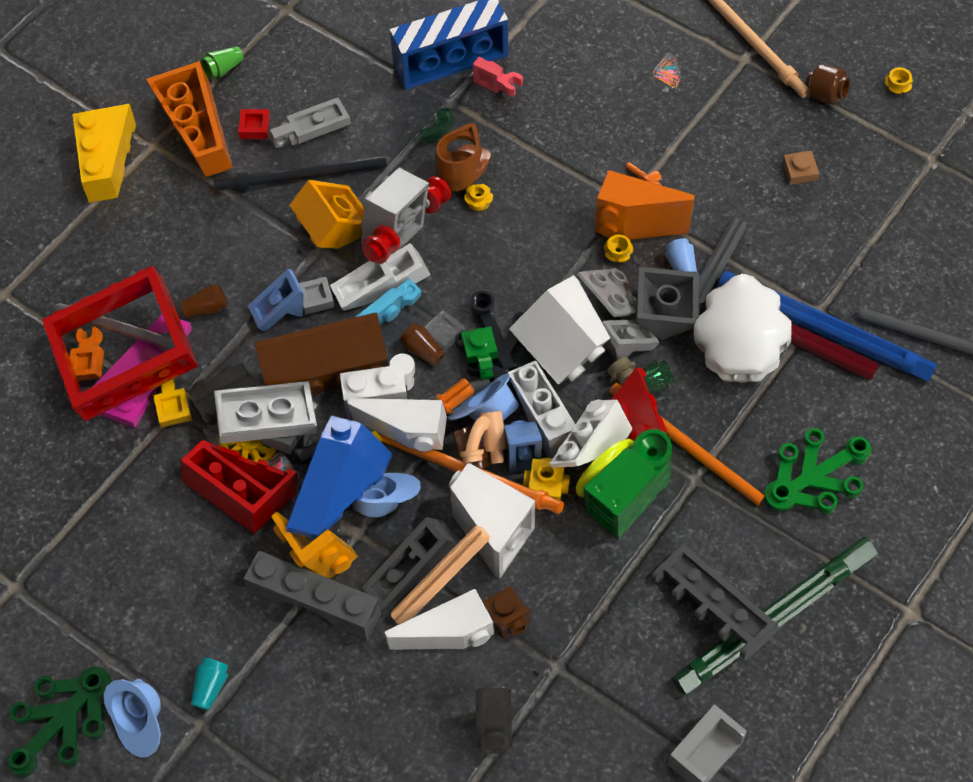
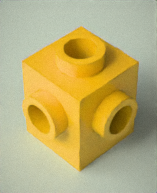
M553 458L533 459L531 470H525L523 486L537 492L544 490L549 493L550 497L561 501L562 494H568L570 475L564 474L565 467L551 468L550 462Z

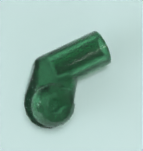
M449 108L438 110V120L434 126L419 130L423 144L441 139L444 135L450 133L455 123V118L452 116V111Z

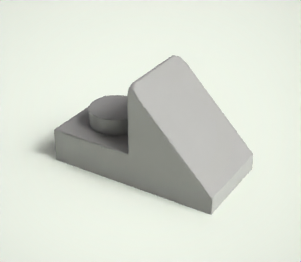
M608 320L602 322L610 336L604 347L614 362L622 357H628L633 351H651L660 343L653 333L636 320Z

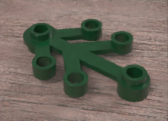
M90 667L84 670L79 678L53 681L51 677L42 676L36 680L34 690L41 699H50L55 694L75 693L67 702L28 706L25 702H17L11 706L9 715L18 725H25L34 720L50 719L25 747L16 748L8 755L7 767L14 776L18 778L31 776L37 769L38 762L36 756L62 728L63 745L58 750L59 760L68 767L74 766L80 761L81 752L78 749V711L86 702L88 718L82 725L83 733L90 740H98L104 735L102 698L104 697L106 687L112 682L109 673L105 669ZM91 679H99V682L96 686H88V683ZM46 683L51 684L47 692H40L42 685ZM20 709H26V714L22 718H16V713ZM92 724H99V729L95 733H88V729ZM68 750H74V756L69 760H65L64 754ZM19 756H26L23 764L15 765V760Z

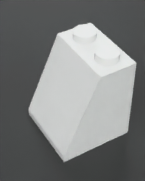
M574 275L548 289L509 328L557 384L562 383L568 378L571 382L578 378L586 370L582 365L587 360L592 363L605 352L602 346L610 339L580 282Z
M468 462L462 472L458 470L453 475L449 483L452 514L466 535L474 526H481L486 530L490 539L478 552L496 577L501 578L535 529V500Z

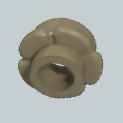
M622 357L614 362L607 370L611 376L610 381L612 383L619 381L623 385L634 371L636 363L631 362L627 357Z

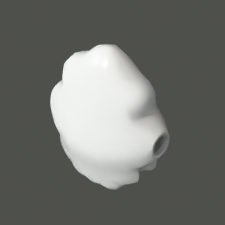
M740 274L732 277L723 286L712 290L707 295V310L699 316L694 324V341L697 347L705 353L706 367L717 373L723 382H761L768 373L778 368L780 353L791 343V320L779 310L781 305L780 296L774 290L763 286L753 276Z

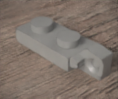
M335 98L286 116L287 120L281 123L282 126L271 129L270 135L275 148H280L290 143L291 145L300 144L351 124V121L340 99Z

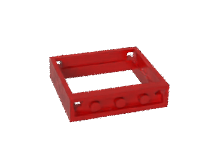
M154 266L140 270L135 275L113 283L108 288L91 296L84 297L79 302L57 310L52 315L42 319L72 408L85 421L199 367L166 283ZM154 292L175 347L82 392L62 335L148 293Z

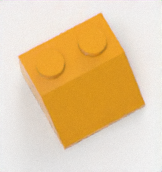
M308 180L289 205L296 214L297 221L304 226L310 235L311 241L317 247L339 249L362 237L360 226L364 217V207L347 185Z

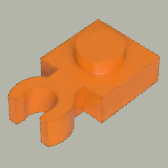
M97 327L92 328V334L89 338H87V333L82 328L76 332L79 348L71 349L70 360L78 381L101 379L104 350L98 345L102 341L103 334Z

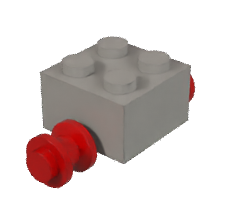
M398 168L390 176H386L381 185L373 192L370 191L363 200L364 217L360 227L362 229V250L365 257L371 262L383 264L391 254L401 249L423 227L425 213H436L440 209L441 204L446 203L450 199L451 190L447 182L436 176H432L424 181L401 168Z

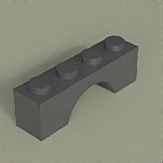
M259 550L243 578L249 594L275 605L290 603L304 607L325 618L337 630L368 642L381 615L378 598Z

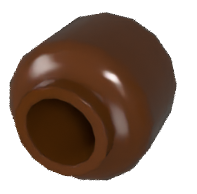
M821 64L813 72H809L805 85L809 88V95L813 100L834 105L847 97L851 81L844 69Z

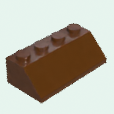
M377 312L254 342L265 386L309 381L311 396L318 395L324 390L336 387L342 388L340 373L389 366Z

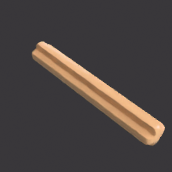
M474 526L392 610L391 617L398 625L412 619L489 541L490 536L484 528Z

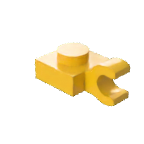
M174 379L162 384V393L153 395L161 428L191 421L192 418L185 389L176 390Z

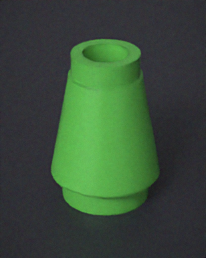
M237 46L208 52L200 59V63L209 79H219L244 61L243 53Z

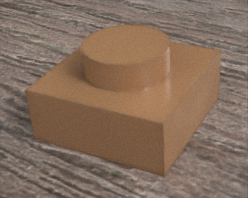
M812 151L783 156L782 162L789 185L818 181L819 171Z

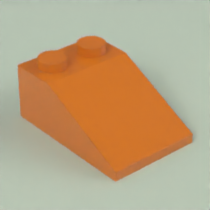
M609 170L597 197L595 232L607 238L618 234L624 235L629 240L688 234L695 195Z

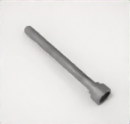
M58 303L54 307V312L69 307V305ZM104 316L87 323L156 345L162 353L175 347L169 332L159 334Z

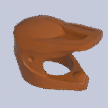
M474 123L466 124L444 135L436 146L434 161L436 177L445 180L451 191L465 190L474 184L484 174L492 158L491 152L481 147L478 129ZM465 139L474 144H466L457 150L447 151L448 144L454 140Z

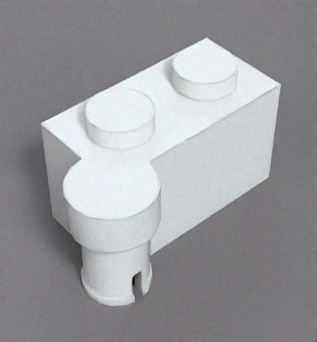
M398 354L391 359L390 366L340 373L347 418H353L348 406V398L407 399L406 386L408 391L414 385L415 362L413 358L407 354Z

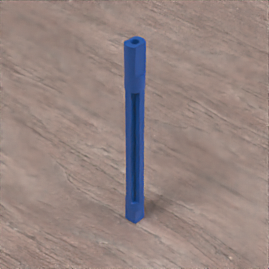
M726 270L722 274L717 287L723 286L732 277L737 275ZM775 291L780 296L781 305L779 310L792 322L905 373L913 374L928 382L931 379L937 366L936 363Z

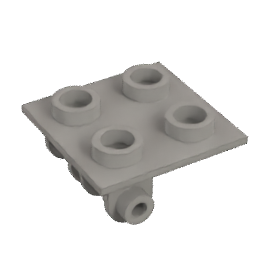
M616 268L578 272L577 275L613 317L619 316L622 320H636L637 291L629 284L624 273Z

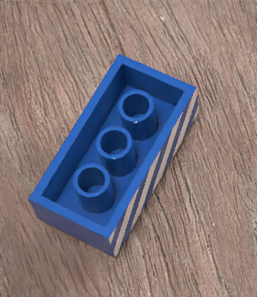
M477 0L390 29L393 66L405 90L471 69L478 57L487 61H495L508 56V18L498 0Z

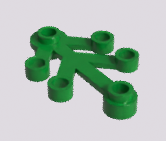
M818 428L808 429L804 436L806 448L802 472L799 477L790 481L792 464L797 460L798 448L792 443H785L780 447L778 453L780 465L777 480L768 484L765 490L767 504L776 511H785L794 505L818 509L823 514L834 512L838 500L833 493L823 492L818 497L802 493L801 491L807 487L842 493L848 498L859 497L864 486L860 478L850 476L846 480L826 476L847 463L854 465L864 464L871 453L870 443L863 437H853L847 441L844 450L816 466L818 450L823 444L824 434ZM809 436H816L819 441L813 442L809 439ZM854 445L861 446L864 450L858 451L854 448ZM790 451L794 456L786 457L783 452ZM854 484L858 490H850L847 485ZM783 491L787 494V496L780 497L776 494V492ZM829 500L832 506H825L821 501Z

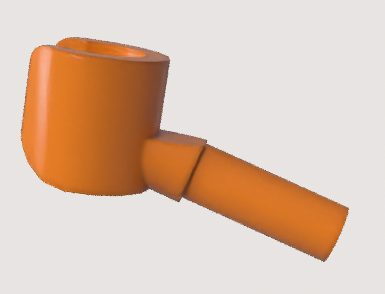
M630 162L626 164L625 168L639 179L661 185L659 180L662 177L657 170L646 174Z

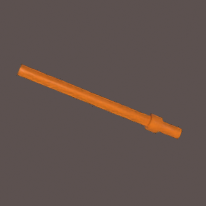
M615 383L609 392L614 396L621 385ZM662 417L667 430L666 434L673 442L755 505L759 506L763 502L765 495Z

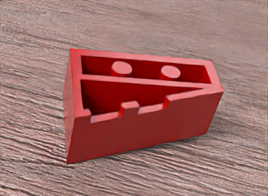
M204 440L180 460L182 481L253 534L297 493V471L288 468L286 471L269 466L267 461L259 459L256 462L241 457L240 452Z

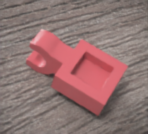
M478 57L473 63L474 83L495 93L502 90L508 96H515L516 87L510 84L523 85V76L516 72L503 74V68L493 61H487Z

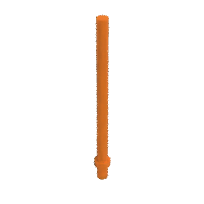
M381 434L383 443L451 471L457 472L460 470L462 472L468 464L434 449L426 452L410 449ZM481 469L535 500V509H547L556 514L562 512L564 502L550 497L548 492L544 490L537 492Z

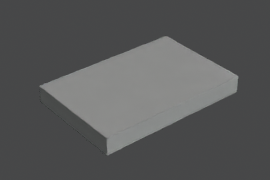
M309 381L214 391L220 444L317 434Z

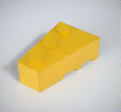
M130 104L73 114L81 183L88 202L92 203L118 198L125 172L126 156L131 148L132 132H135L136 128Z

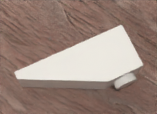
M348 398V406L355 421L374 431L376 430L378 433L410 449L424 452L431 451L432 449L442 450L447 420L442 400Z
M473 589L384 633L389 650L465 649L471 645L477 647L486 643L490 636L494 635V628L488 611L476 589Z

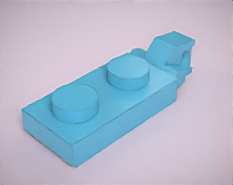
M409 278L398 288L394 289L392 287L356 317L377 312L380 325L385 321L390 322L397 317L400 309H403L405 305L412 306L420 298L422 290Z

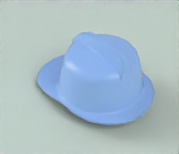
M508 373L501 375L486 388L467 398L454 408V413L452 415L448 414L447 418L449 420H456L469 415L474 420H477L480 417V413L502 411L504 421L519 406L518 401L507 386L510 375Z
M384 473L381 481L376 485L372 484L363 492L362 499L357 503H352L353 509L368 517L385 516L394 511L398 503L410 500L416 496L421 489L420 481L409 474Z
M123 679L111 682L104 692V704L113 721L119 739L132 755L140 758L151 756L156 752L161 736L157 716L161 709L158 693L152 686L141 679H136L132 682Z

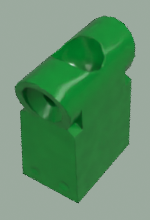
M659 429L643 431L637 436L629 449L625 448L584 486L585 511L618 540L655 500L656 494L665 489L670 483L672 444L668 435Z

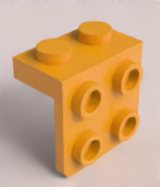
M278 512L271 516L276 523L273 530L284 543L288 541L293 549L289 553L301 568L305 566L307 570L331 579L336 574L345 572L351 566L352 561L358 557L350 545L328 529L310 543L305 536L287 532L286 527L289 520Z

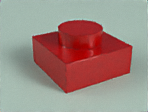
M241 109L238 130L240 139H268L271 117L269 109Z

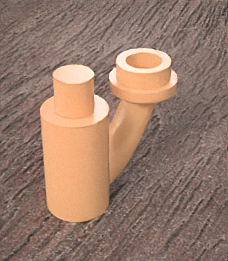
M502 411L480 413V417L475 421L470 431L466 450L460 452V457H463L464 463L483 460L482 454L484 449H478L483 435L485 452H490L491 463L504 462L503 450L507 449Z

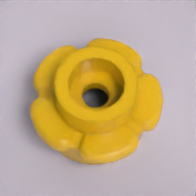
M894 68L885 78V85L889 87V91L895 94L907 93L912 88V74L905 68Z
M484 184L469 186L466 189L467 194L464 195L465 202L474 211L487 209L493 200L490 188Z
M613 235L604 245L605 256L612 262H626L630 259V254L633 253V245L626 236Z

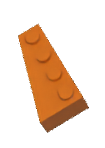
M200 61L147 78L146 81L156 100L205 177L232 169L233 166L210 82Z

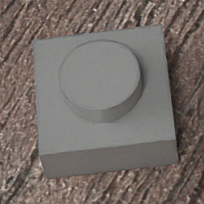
M327 277L299 283L304 293L303 309L305 315L334 308Z

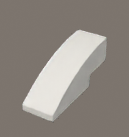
M409 243L391 254L385 263L377 264L368 261L330 286L341 308L345 311L375 302L392 287L394 289L398 288L409 278L416 284L431 274L419 252Z

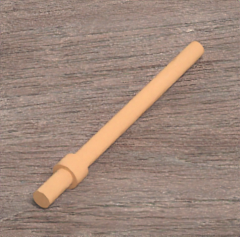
M708 0L779 74L778 78L786 86L790 85L801 98L809 95V88L798 78L799 74L792 66H787L723 0Z

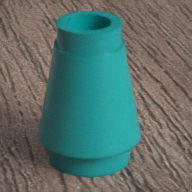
M203 657L201 664H197L190 705L210 711L211 705L229 676L226 673L228 669L227 664Z

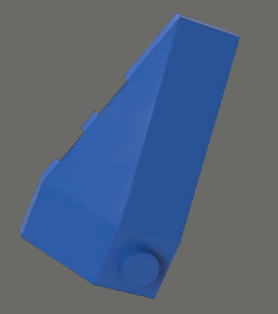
M335 416L330 417L320 436L287 524V532L316 539L343 517V511L353 502L357 503L362 499L363 492L372 484L376 485L382 480L392 458V453L362 423Z

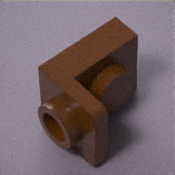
M511 586L482 601L502 638L510 634L511 636H516L528 628V624L531 623L530 609L528 606L524 607Z

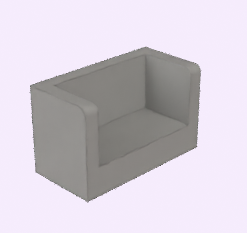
M714 704L670 754L668 766L687 782H709L743 743L747 731Z

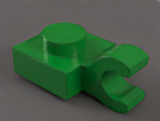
M491 326L461 332L467 363L477 362L481 380L494 378L491 359L498 358V351Z

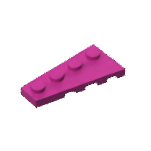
M163 315L148 328L149 331L159 334L169 332ZM180 319L185 334L188 337L192 330L191 324ZM137 340L94 386L162 354V351L156 345ZM159 386L100 415L136 428Z

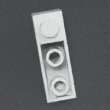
M533 361L509 371L508 374L529 422L535 421L541 434L543 450L548 458H554L559 447L572 431L575 423L537 361Z
M599 399L591 401L587 405L586 410L573 426L572 431L550 462L551 468L575 467L595 460L610 446L628 437L632 427L618 400Z

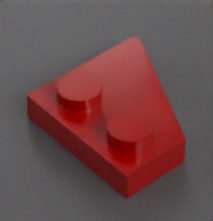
M635 368L611 399H617L632 427V431L626 439L635 441L639 434L649 429H659L665 433L667 432L663 419L657 412L655 397L648 391L644 380L646 373L642 368Z

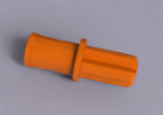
M461 379L442 395L438 393L435 400H442L446 415L448 413L452 415L454 413L453 409L473 395L475 391L466 379Z

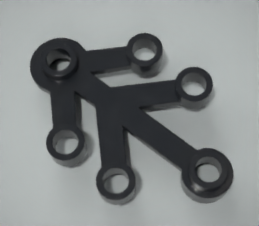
M483 290L475 292L470 298L471 312L481 318L484 327L491 326L498 351V358L495 359H498L502 366L500 368L493 365V379H497L509 371L531 363L533 356L524 345L521 356L516 364L514 363L511 354L518 342L517 337L509 330L506 338H503L492 313L494 311L493 295ZM480 305H485V306H487V308H483V309L478 308V307H479ZM518 312V313H516V314L513 316V318H512V325H513L525 312ZM460 331L455 336V344L458 350L465 352L463 343L459 342L462 339L461 332L464 331ZM466 360V372L473 377L480 376L479 369L471 368L470 365L473 363L468 364ZM508 381L507 386L512 394L517 395L512 383Z

